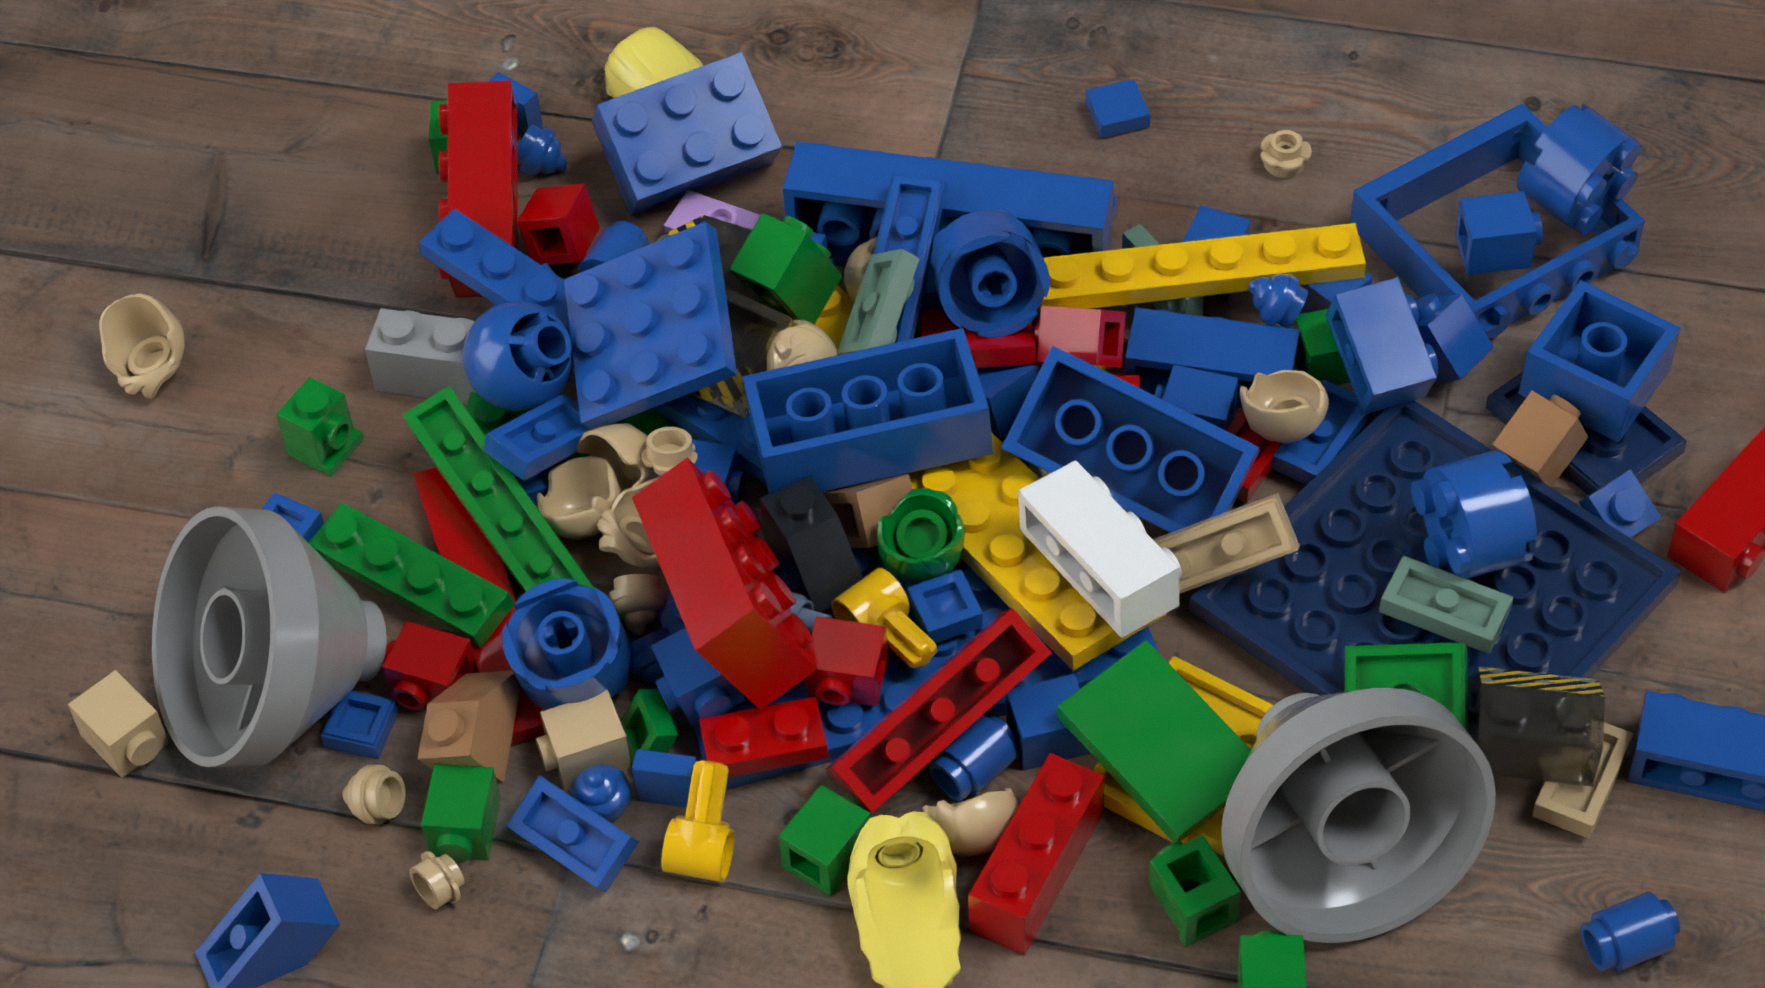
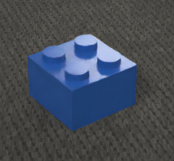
M1580 280L1527 351L1519 394L1527 397L1532 390L1547 400L1552 395H1557L1580 411L1581 415L1578 419L1581 425L1619 443L1669 373L1681 327Z

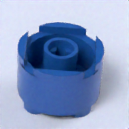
M1582 103V109L1573 105L1563 111L1539 137L1535 146L1541 149L1542 152L1534 166L1525 160L1518 175L1517 189L1519 192L1525 191L1527 198L1566 226L1585 235L1598 223L1602 216L1603 208L1609 202V199L1613 196L1620 200L1633 187L1638 173L1631 168L1642 150V145L1638 143L1637 139L1588 105Z
M1003 209L994 211L981 210L968 213L954 220L935 235L930 257L931 277L943 309L955 325L977 332L978 336L997 338L1022 330L1038 315L1037 309L1044 297L1047 298L1050 288L1048 268L1033 235L1012 213ZM989 272H994V273L991 274L990 276H985V277H984L985 274H987V273H989Z
M1493 450L1432 467L1426 470L1421 480L1412 482V501L1417 512L1424 517L1429 536L1425 538L1424 550L1430 566L1441 570L1445 569L1447 572L1464 579H1470L1526 563L1532 559L1534 552H1525L1526 543L1537 538L1533 504L1522 476L1510 478L1502 465L1512 462L1504 452Z
M562 578L540 583L526 591L514 605L515 611L511 615L508 624L505 622L502 632V644L505 656L521 689L533 703L545 711L566 703H576L591 699L605 690H608L612 698L626 687L631 662L630 645L617 611L605 593L597 588L594 590L580 585L577 580Z

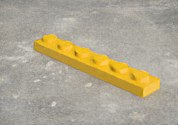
M1356 223L1044 257L1043 259L1049 272L1050 288L1047 298L1044 297L1039 310L1041 314V306L1091 309L1249 291L1248 285L1251 281L1260 277L1269 278L1278 273L1295 276L1299 279V285L1365 278L1366 261Z

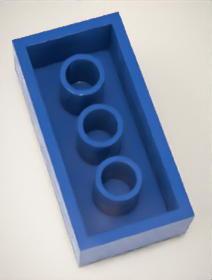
M963 328L742 376L750 422L769 494L810 475L820 490L825 492L994 454L989 407Z
M1053 345L1001 447L1005 451L1049 473L1076 460L1092 477H1099L1106 484L1112 498L1125 511L1133 512L1137 517L1169 533L1230 511L1260 452L1258 446Z

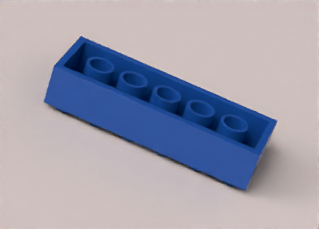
M796 141L783 185L785 216H791L803 222L813 232L826 235L827 249L831 252L830 259H833V265L846 267L849 256L859 245L878 236L892 173L946 181L948 189L938 232L946 228L954 220L968 213L981 210L994 211L1003 209L1012 213L1015 218L1029 229L1043 258L1112 250L1113 180Z

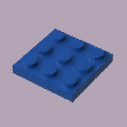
M706 221L564 279L581 424L590 430L613 424L737 375L717 230Z

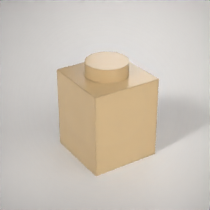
M116 670L68 704L81 737L121 778L138 766L149 763L162 748L169 744L158 712Z
M608 690L585 701L566 703L540 712L545 735L535 738L545 771L557 770L564 791L571 789L577 776L584 769L592 765H611L621 771L632 768L626 735Z

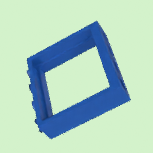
M1523 103L1366 183L1353 192L1350 223H1356L1358 235L1419 298L1432 293L1436 294L1437 297L1462 294L1488 338L1498 336L1510 324L1529 314L1536 315L1541 313L1551 302L1573 291L1580 280L1591 284L1594 279L1614 268L1621 269L1626 267L1639 253L1645 220L1623 199L1618 200L1612 196L1603 208V213L1598 223L1592 229L1597 235L1596 237L1475 301L1397 220L1516 158L1523 164L1526 160L1534 166L1542 152L1541 149L1535 146V143L1547 126Z

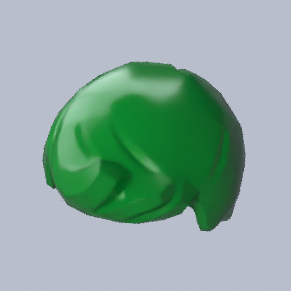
M930 488L912 489L900 499L888 515L880 517L877 529V546L880 560L886 569L897 578L913 584H919L950 573L958 564L964 546L965 528L960 514H958L957 506L948 494L931 490Z

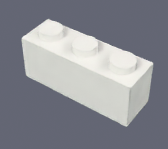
M1076 460L1018 490L1020 530L1121 638L1179 606V579L1182 577V571L1175 555L1166 547L1160 548L1146 533L1140 519L1133 512L1129 511L1126 513L1112 498L1106 484L1099 477H1092Z

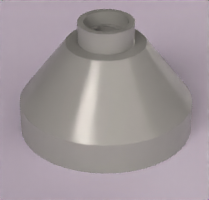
M221 506L202 510L184 526L169 552L161 574L154 607L152 627L154 684L161 715L173 742L187 759L199 766L260 767L268 764L350 693L357 682L370 681L377 675L384 661L387 643L383 615L375 603L360 600L356 591L279 514L267 509Z
M1370 688L1321 696L1314 693H1298L1277 702L1262 718L1257 730V740L1228 795L1221 828L1224 856L1230 871L1255 910L1270 925L1287 935H1303V940L1312 942L1341 943L1362 940L1393 930L1418 917L1439 902L1464 877L1482 850L1491 828L1496 797L1494 777L1484 753L1457 718L1446 707L1430 697L1417 692L1396 688Z

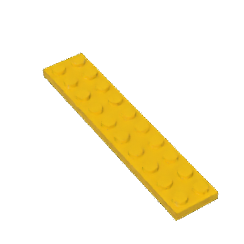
M838 285L814 324L829 336L834 342L837 351L854 305L848 294ZM770 313L744 327L745 340L767 363V354L777 333L787 327L797 325ZM992 432L994 454L906 473L909 474L912 489L930 488L931 490L944 492L952 498L965 528L964 546L960 558L1010 608H1013L1027 625L1073 671L1166 615L1158 617L1122 638L1110 627L1020 530L1018 490L1040 478L1017 456L1002 449L1003 443Z

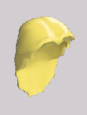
M657 27L642 28L618 43L609 55L604 69L606 92L609 96L616 98L702 67L703 64L682 44Z
M913 811L904 814L900 818L890 815H878L869 818L860 831L850 856L847 881L854 917L859 931L861 950L870 963L872 979L884 988H944L951 985L953 978L961 969L958 955L961 934L959 930L960 906L956 892L957 865L953 858L947 835L940 825L933 821L926 812Z

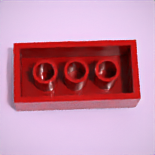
M687 457L633 496L632 499L695 651L761 710L818 670L808 648L814 640L803 621L796 614L792 613L790 607L796 604V600L785 582L778 575H775L773 569L779 566V563L769 546L757 536V532L762 529V525L755 513L744 501L735 505L730 500V492L720 477L712 470L704 474Z

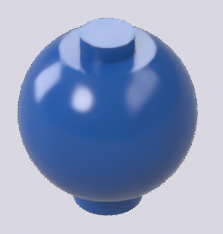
M510 301L498 304L477 318L468 331L463 347V365L466 376L476 393L491 405L513 412L530 411L557 397L568 383L574 365L570 334L562 321L553 312L541 305L526 301Z

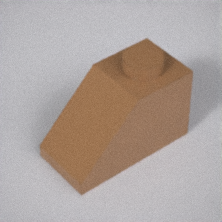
M513 670L465 674L427 704L417 759L432 771L434 763L493 767L497 784H503L521 688Z

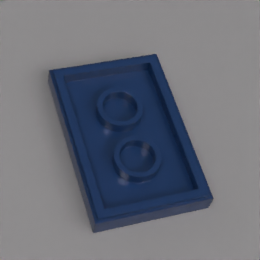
M1523 372L1487 396L1485 408L1505 425L1526 399V397L1519 394ZM1644 406L1619 443L1583 426L1588 439L1562 474L1587 495L1630 469L1639 483L1642 484L1685 452L1687 440Z

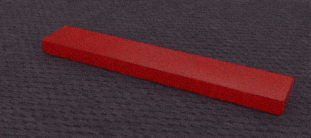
M437 467L413 473L415 485L438 554L509 592L516 603L501 558ZM515 607L510 610L481 648L471 643L478 673L512 671L503 650L502 632L505 622L508 624L511 615L515 611ZM521 688L511 746L545 735L540 714L544 710L533 703Z

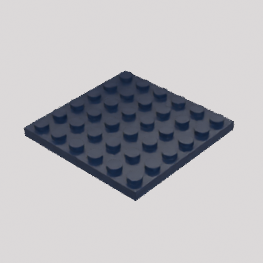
M1415 400L1386 408L1284 506L1300 545L1298 551L1203 585L1190 597L1189 611L1304 692L1320 696L1344 692L1345 646L1459 643L1379 612L1380 602L1403 556L1430 565L1424 550L1425 538L1429 536L1424 517L1417 512L1412 501V482L1421 480L1429 468L1493 450ZM1512 462L1502 465L1510 478L1522 476L1534 508L1537 538L1534 541L1527 542L1525 552H1534L1533 557L1526 563L1467 579L1513 597L1511 611L1490 654L1466 645L1468 734L1487 758L1494 780L1576 693L1482 683L1478 667L1590 679L1678 585L1681 570Z

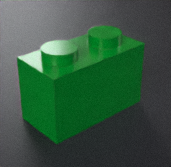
M762 213L729 270L767 312L791 323L794 320H806L815 324L842 275L829 260L831 252L821 244L813 241L811 236L814 232L810 227L791 216L786 215L780 221Z

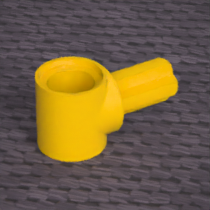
M877 568L831 602V608L836 619L886 626L888 647L910 668L926 667L930 663L931 658L937 653L936 643L908 618L910 605L904 589L896 578L883 568Z
M706 760L696 761L693 765L686 815H677L676 818H673L665 834L661 858L663 872L722 883L726 880L734 849V830L729 828V823L721 821L729 772L726 765Z

